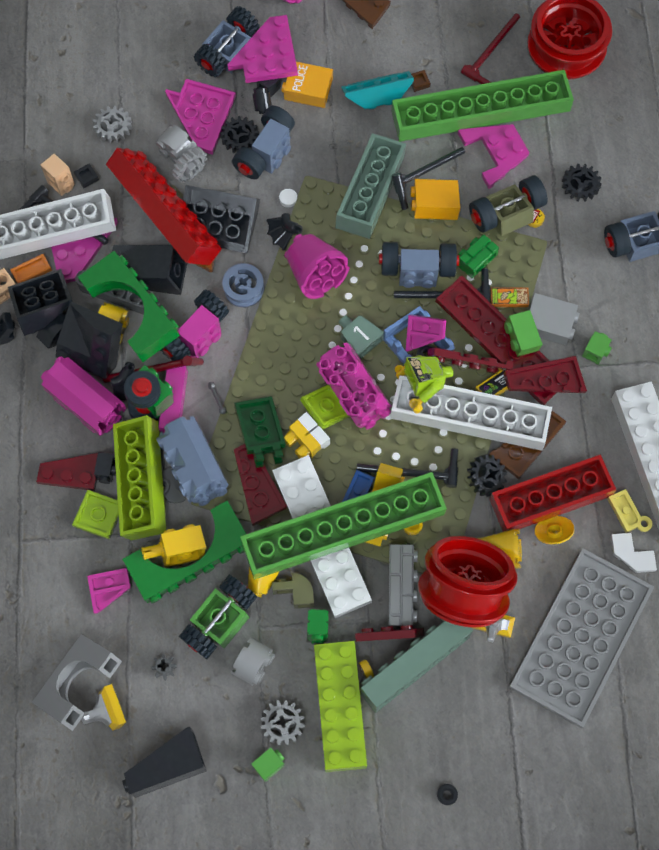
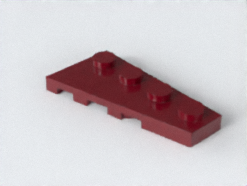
M439 348L428 349L427 357H437L440 363H444L446 360L450 361L453 366L462 367L465 364L469 365V369L480 370V368L486 369L487 373L497 374L498 371L512 370L514 363L512 361L497 363V359L490 357L481 358L480 360L478 355L463 354L461 356L460 352Z
M576 356L507 370L503 373L508 391L587 392Z
M245 444L235 448L234 454L251 523L254 526L287 509V505L266 467L256 468L253 454L247 455Z

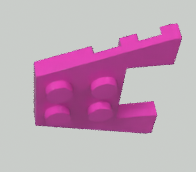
M513 124L458 130V135L464 146L482 140L494 161L495 168L482 172V178L488 189L492 188L499 179L501 180L505 177L506 173L511 169L513 170L529 156V151Z

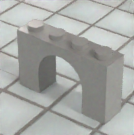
M81 634L32 703L73 731L85 714L71 704L68 699V689L73 679L87 669H95L111 678L122 661L110 651Z

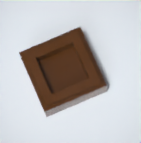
M425 70L411 74L414 77V81L411 84L414 92L431 86Z

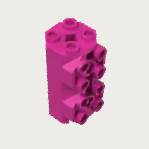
M346 342L343 343L345 347L335 346L322 355L320 362L316 365L325 382L331 386L340 400L339 403L346 414L352 418L357 427H365L368 430L376 425L377 420L386 418L391 414L390 408L392 405L355 350Z
M58 357L54 365L41 376L43 380L41 385L44 390L61 407L73 413L81 420L85 427L99 436L110 432L113 429V424L121 420L120 412H125L126 410L125 404L69 357Z

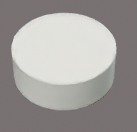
M292 189L282 190L279 195L280 204L287 208L293 207L297 202V193Z

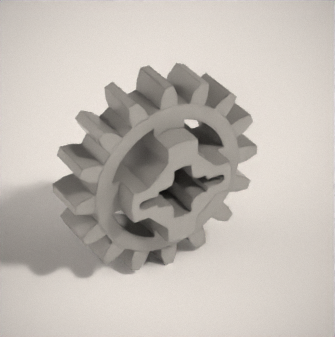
M107 106L106 111L100 109L101 114L96 113V119H93V128L97 137H101L103 142L108 139L109 143L112 140L118 143L119 138L125 140L124 135H130L129 130H132L131 117H129L127 111L124 112L122 107L117 110L116 106L113 109Z
M194 147L192 151L189 149L174 164L175 168L172 170V175L179 182L191 180L197 176L198 172L202 171L206 164L205 161L208 159L206 157L207 154L200 147Z
M277 700V706L274 707L270 703L269 707L271 710L263 711L266 717H262L260 720L265 725L260 727L261 730H267L264 733L265 738L271 736L270 743L277 740V744L280 746L282 741H285L286 746H289V740L296 742L295 736H302L299 729H304L305 725L300 722L305 720L304 716H299L302 711L301 709L295 710V703L288 706V701L285 700L284 705H281L280 701ZM284 710L292 712L294 716H288L284 713ZM277 712L275 719L269 722L272 714ZM281 718H284L285 721H288V723L285 724L286 727L282 728L281 725H277L278 723H280ZM296 724L295 730L289 735V729ZM272 731H279L282 737L275 735Z

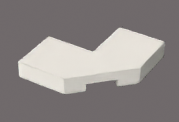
M631 533L611 535L613 555L627 564L635 573L654 572L657 570L654 551L634 552Z

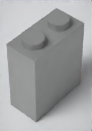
M535 293L530 311L540 338L566 345L569 339L572 340L575 332L572 326L573 323L577 324L580 314L577 312L578 305Z

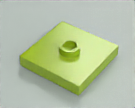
M329 385L302 396L300 399L308 413L322 430L350 417L346 414L339 403L340 400Z
M87 490L72 526L110 539L119 518L118 500Z

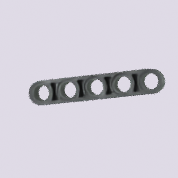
M81 270L76 274L75 280L80 291L89 294L78 278L79 275L86 271ZM112 290L96 296L99 299L144 315L142 299L131 292ZM122 292L120 296H115L116 293ZM155 296L158 300L156 304L160 307V300L157 296ZM139 298V301L132 302L133 299Z

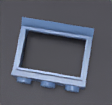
M420 306L384 330L385 343L403 365L406 362V357L412 356L405 351L401 342L396 340L394 335L408 327V315L431 317ZM445 337V339L434 342L439 349L451 351L455 349L454 343L449 338Z

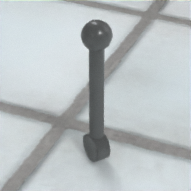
M209 382L208 388L212 390L220 408L219 413L225 414L226 408L222 406L215 390L214 382Z

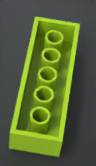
M147 415L113 424L120 536L132 541L163 534L166 531L161 452L156 440L159 437L158 421Z
M355 641L314 645L325 772L367 769Z

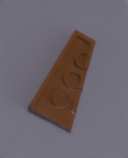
M342 0L346 3V7L356 12L357 16L361 20H365L371 29L375 27L391 4L389 0Z

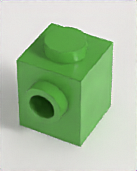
M595 331L582 357L599 365L603 356L608 357L612 349L609 346L612 339L608 338L604 333Z
M269 748L251 765L266 782L284 767L282 761L285 758L278 749L273 751L272 748Z

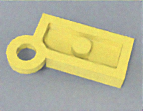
M626 489L608 497V501L625 533L636 528L641 532H647L651 529L652 520L647 516H640ZM641 521H646L648 526L643 527Z

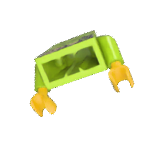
M421 355L406 357L404 366L397 365L395 367L398 380L400 375L406 376L415 396H419V399L414 398L409 402V406L413 408L415 414L422 411L423 407L421 404L423 402L426 403L432 396L444 388L446 378L453 377L452 367H442L437 357Z

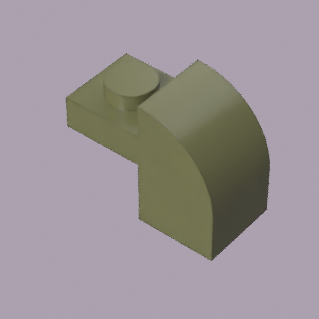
M292 573V581L278 579L276 582H272L273 595L293 593L294 609L314 608L313 588L310 581L303 575Z

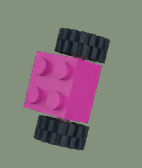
M203 290L194 300L195 306L198 309L177 330L180 336L160 350L171 361L180 360L189 355L196 356L197 358L204 356L209 349L208 347L220 339L222 334L220 322L229 313V310L224 305V302L220 301V298L216 297L211 291Z

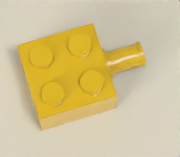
M190 524L180 530L168 529L161 534L159 544L142 547L141 551L142 555H144V560L161 556L164 567L167 568L200 560L205 554L206 544L201 526Z

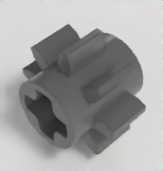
M162 654V658H154L156 664L151 669L157 670L155 673L156 678L161 675L166 681L167 676H175L172 671L177 668V665L171 664L174 659L172 656L167 659ZM163 663H166L167 666H169L166 667L165 671H162V669L160 668L163 667Z

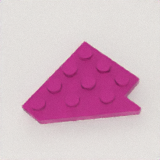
M287 15L269 17L228 63V71L243 69L246 83L298 76Z
M189 79L185 80L180 93L166 89V96L186 133L189 135L191 142L194 140L197 146L205 153L213 155L222 132L221 127L225 125V121L236 98V92Z
M114 218L115 227H116V225L118 224V221H117V218ZM112 232L102 235L108 238ZM89 237L51 247L56 270H62L66 283L76 281V274L81 270L87 269L103 244L95 238Z

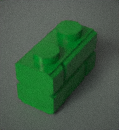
M482 235L480 238L475 237L467 250L462 249L459 252L458 267L472 279L498 255L499 247L485 235Z
M310 609L308 611L307 637L313 645L324 644V642L328 641L329 612L327 610Z

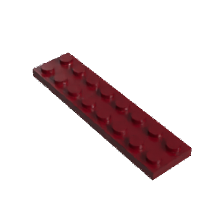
M462 275L436 298L435 302L492 358L497 359L498 363L512 361L514 362L512 369L550 361L540 351L517 357L516 352L511 348L510 335L506 333L504 328L507 319ZM528 392L540 405H545L556 394L555 392Z

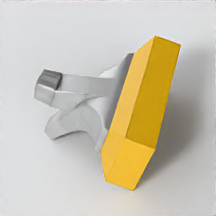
M505 615L492 625L473 629L487 632V641L493 643L496 635L507 638L511 637L515 617Z
M112 684L102 688L96 697V704L93 710L84 712L85 714L81 718L83 724L95 721L103 722L112 731L120 729L126 723Z

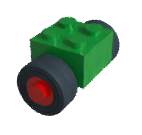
M146 365L126 379L124 392L132 419L147 415L157 421L160 415L174 403L173 388L168 382H162L158 378L159 374L153 368L149 369Z

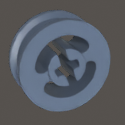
M246 263L237 264L229 268L224 274L223 289L227 300L237 307H250L260 301L264 292V282L261 272L255 266ZM248 277L256 281L255 288H252L251 279H248ZM233 283H235L236 292L239 291V294L231 290V285Z

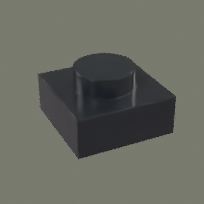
M90 164L74 171V175L83 189L99 180Z

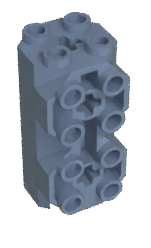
M191 416L190 420L180 417L166 424L164 434L161 431L160 437L156 438V440L165 452L164 457L173 468L171 470L172 474L179 481V488L183 496H186L189 503H198L199 506L207 505L210 500L224 496L228 492L226 488L229 484L194 416Z

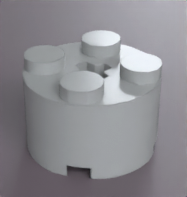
M171 124L155 143L160 148L159 153L165 158L168 156L172 158L174 164H176L178 158L182 157L183 153L189 149L192 151L194 147L198 148L194 140L192 142L189 141V135L176 125L171 126Z
M250 638L247 641L250 643L248 648L243 647L233 665L235 670H232L231 674L253 686L262 681L266 674L263 670L265 666L267 667V665L272 663L275 654L272 653L273 649Z

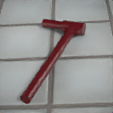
M515 13L473 65H464L460 73L480 84L492 83L482 77L478 69L520 19V15Z
M185 356L180 360L147 367L160 372L184 366H201L204 360L196 356ZM120 372L109 374L106 379L103 378L104 383L111 382L110 378L118 376Z

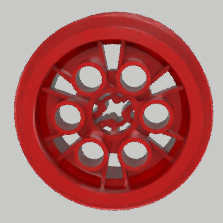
M546 0L537 8L532 18L531 30L527 41L529 54L534 63L545 73L565 70L567 79L584 77L594 72L604 61L607 47L612 37V23L605 9L596 0Z
M466 536L443 538L428 549L425 555L427 570L419 578L418 591L424 605L434 615L449 623L472 628L492 625L506 615L510 606L508 593L515 588L518 578L511 558L504 551L489 542Z

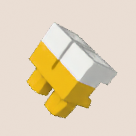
M307 412L289 426V432L284 436L285 443L289 447L296 442L301 445L295 450V454L299 459L307 455L313 458L318 451L330 445L328 435Z

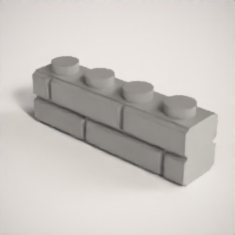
M391 544L389 546V626L400 627L413 625V622H417V610H413V602H417V590H413V582H417V570H413V564L417 562L418 551L414 550V545Z

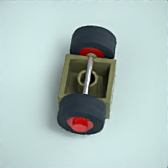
M536 175L529 176L519 182V188L514 184L487 197H481L472 201L469 204L472 221L482 233L495 228L501 236L533 223L534 210L545 206L548 202L547 192L542 181Z

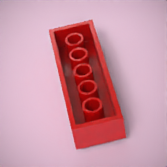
M600 454L495 491L491 494L489 500L504 532L512 529H522L606 499L615 493L616 487Z

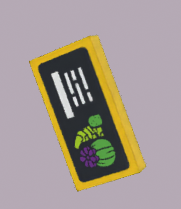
M504 371L497 372V374L476 386L475 390L497 396L508 390L503 375Z

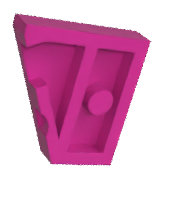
M412 314L408 315L406 351L408 352L445 339L446 320Z
M127 568L87 576L94 614L101 612L131 588Z

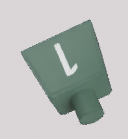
M345 315L339 320V324L344 328L341 331L340 337L342 342L349 343L360 359L384 340V332L362 316H358L352 321Z

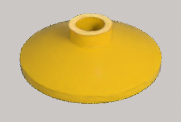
M556 516L539 522L535 527L536 538L545 544L563 543L574 534V524L571 520L562 516Z

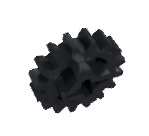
M238 116L237 120L232 117L230 123L225 121V126L221 127L222 132L220 133L222 144L226 145L227 150L232 148V153H235L241 147L252 148V144L259 136L258 127L254 125L253 120L248 122L247 117L241 120L240 116Z
M578 163L576 168L570 166V169L565 171L562 178V188L566 189L565 194H571L570 199L577 197L579 202L580 198H583L584 202H586L588 197L592 200L594 195L598 194L602 185L600 183L601 177L597 176L598 171H592L593 166L587 168V165L584 164L583 167H580Z
M488 454L475 457V461L470 462L472 468L467 469V471L471 475L467 479H471L472 482L469 486L475 487V493L480 492V496L490 497L493 492L504 489L502 483H507V480L504 479L507 472L502 470L505 465H499L500 459L494 460V455L488 456Z

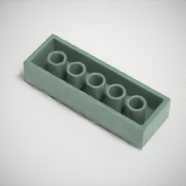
M372 133L337 212L336 229L368 239L371 238L393 186L392 175L398 173L403 162L406 143Z
M442 619L440 626H432L422 640L417 638L413 641L407 652L402 650L394 657L395 660L392 664H384L374 678L369 676L365 679L361 686V696L372 710L377 713L470 638L473 629L471 627L455 625Z

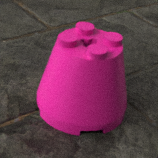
M312 234L297 235L284 254L300 290L310 299L324 297L325 292L333 287L336 289L344 281L350 268L348 266V258L341 251Z

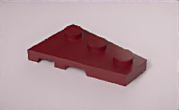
M98 453L40 463L36 482L42 485L95 491L97 479L94 471Z
M413 625L400 626L401 629L393 630V626L381 627V631H374L373 628H362L360 633H355V639L358 642L416 638L425 635L424 627L413 628Z

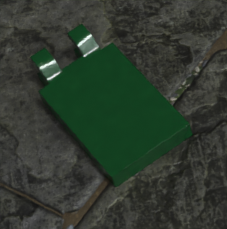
M272 396L234 403L247 455L253 454L256 468L264 467L263 454L273 453L275 464L283 463L281 448H285L286 443Z

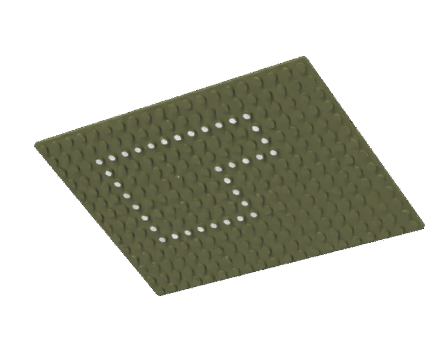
M305 176L297 202L290 216L291 221L302 226L301 234L303 236L307 234L315 235L341 251L348 258L349 272L344 281L336 289L333 287L325 292L324 297L318 299L307 298L300 290L289 263L284 256L297 234L292 236L284 251L279 247L223 405L226 408V413L220 414L209 444L229 484L226 488L228 492L224 496L210 500L204 506H199L198 503L193 502L190 504L211 510L228 500L237 518L251 523L234 454V449L244 444L234 403L272 396L282 433L285 436L289 432V426L304 413H308L300 401L301 397L328 385L319 373V368L316 364L320 362L321 356L338 345L339 347H345L340 338L341 331L344 328L339 324V320L345 315L352 321L358 316H362L384 332L386 328L420 306L432 318L446 320L445 337L451 339L454 343V351L460 352L461 356L463 354L478 355L480 360L481 358H492L435 302L436 299L394 298V291H445L461 275L478 289L481 286V271L471 279L456 266L455 277H440L438 272L436 287L423 288L422 286L406 288L399 286L400 263H398L397 276L382 275L379 253H382L383 242H397L399 245V256L401 255V249L439 250L442 243L456 244L458 255L462 249L467 250L470 247V243L475 237L480 238L482 235H485L499 247L498 255L484 267L488 269L490 290L491 287L528 288L530 306L547 247V241L513 231L501 236L495 228L482 233L476 228L472 220L458 217V220L414 219V211H411L410 203H408V209L402 210L399 200L388 197L372 236L368 239L335 228L336 215L348 190V186ZM529 306L495 307L506 319L509 315L529 310ZM407 327L394 335L396 340L401 342L405 351ZM383 340L366 354L361 361L393 406L398 384L395 367L397 365H404ZM434 343L426 345L432 348H438ZM419 348L408 351L407 353L410 354L412 357H415L417 355V351ZM424 352L423 355L427 356L428 352ZM446 360L444 363H441L442 367L451 366L453 369V377L446 378L444 385L476 391V386L494 375L487 373L486 369L483 368L472 370L469 369V365L465 364L462 367L453 366L450 361ZM391 414L386 418L377 420L376 425L368 430L365 427H357L351 417L323 429L330 438V445L325 449L322 448L310 459L331 506L343 501L357 470V463L380 466V463L397 468L444 472L450 464L451 449H458L457 487H446L443 482L444 480L435 479L447 508L443 516L423 522L422 530L417 535H408L402 529L388 534L387 540H382L381 547L364 542L349 547L351 553L389 564V546L391 544L414 545V550L418 551L417 562L413 564V570L423 574L427 570L425 555L430 547L443 538L465 535L476 496L474 492L475 487L469 486L472 481L467 479L471 475L467 469L472 468L470 462L475 461V457L488 454L491 444L490 439L391 419ZM298 442L291 447L286 444L285 448H281L283 452V463L281 464L274 463L273 453L263 454V464L281 496L282 493L272 470L299 459L295 454V450L301 446ZM363 472L376 479L377 473ZM402 476V477H405L404 481H407V480L416 478V477ZM374 479V482H373V484H372V486H371V488H370V490H369V493H371L372 490H373V486H374V483H375V479ZM287 507V509L257 525L270 527L291 520L292 517Z

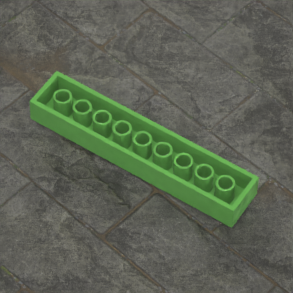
M565 70L396 99L392 100L391 112L398 140L401 142L457 132L460 129L485 127L571 111L574 99Z
M433 472L240 537L255 580L443 516L447 508Z

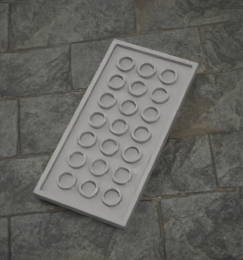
M582 548L509 688L583 728L654 586Z

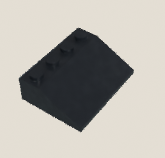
M186 185L183 201L186 202L187 208L196 214L197 220L206 226L207 232L216 238L217 244L224 249L248 253L258 215L260 199Z

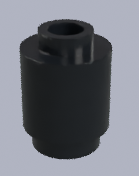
M267 87L254 88L252 96L255 111H259V114H264L267 108L272 105L270 91H268Z

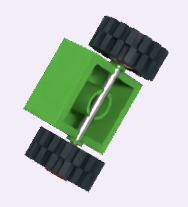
M230 574L219 586L229 597L227 598L215 588L190 619L201 632L188 624L179 635L196 653L198 652L205 659H208L217 648L207 638L208 636L225 649L250 618L235 602L247 610L257 598L248 587Z

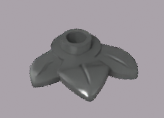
M167 468L162 471L163 486L166 487L163 491L164 497L170 503H181L186 499L179 488L180 483L172 474L171 470L173 468Z

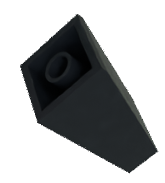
M113 245L112 252L115 251L118 256L123 255L128 262L126 265L128 269L132 267L138 275L136 279L138 281L142 279L148 287L146 291L181 295L187 263L172 245Z
M185 728L125 772V779L122 780L125 792L137 798L207 772L192 728Z

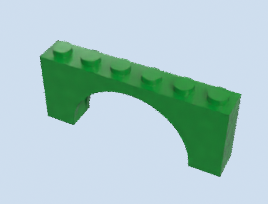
M113 251L79 275L78 278L93 298L107 291L124 290L142 299L144 305L142 323L135 335L127 342L140 360L145 362L180 336L176 330L179 326L173 318L170 320L167 318L168 312L162 305L159 307L156 304L158 300L152 292L148 294L146 291L148 287L143 280L138 281L136 279L138 275L132 267L128 269L126 266L128 262L123 255L118 256Z
M228 500L210 510L215 524L214 538L207 553L196 563L180 569L163 568L148 559L144 560V555H142L140 549L122 559L143 599L147 603L151 602L153 604L161 600L162 595L169 592L171 594L180 588L179 585L185 582L187 584L197 579V575L202 572L204 574L211 572L215 565L220 562L224 564L232 559L231 556L236 553H244L240 536L246 535V532Z

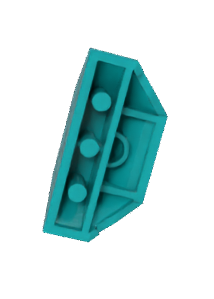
M409 71L355 82L347 86H341L345 97L364 109H375L380 105H392V100L401 99L413 83L414 77Z

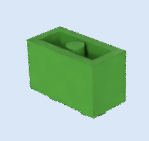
M528 310L508 316L504 328L506 333L510 335L511 348L516 352L517 357L539 351L543 344L531 311Z

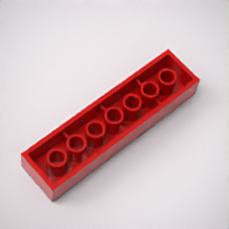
M116 148L106 163L115 177L186 263L210 265L222 248L217 244L218 241L207 232L206 226L197 220L196 214L187 208L186 202L177 196L175 189L167 184L165 177L156 171L157 168L146 159L147 156L143 152L132 151L128 148Z

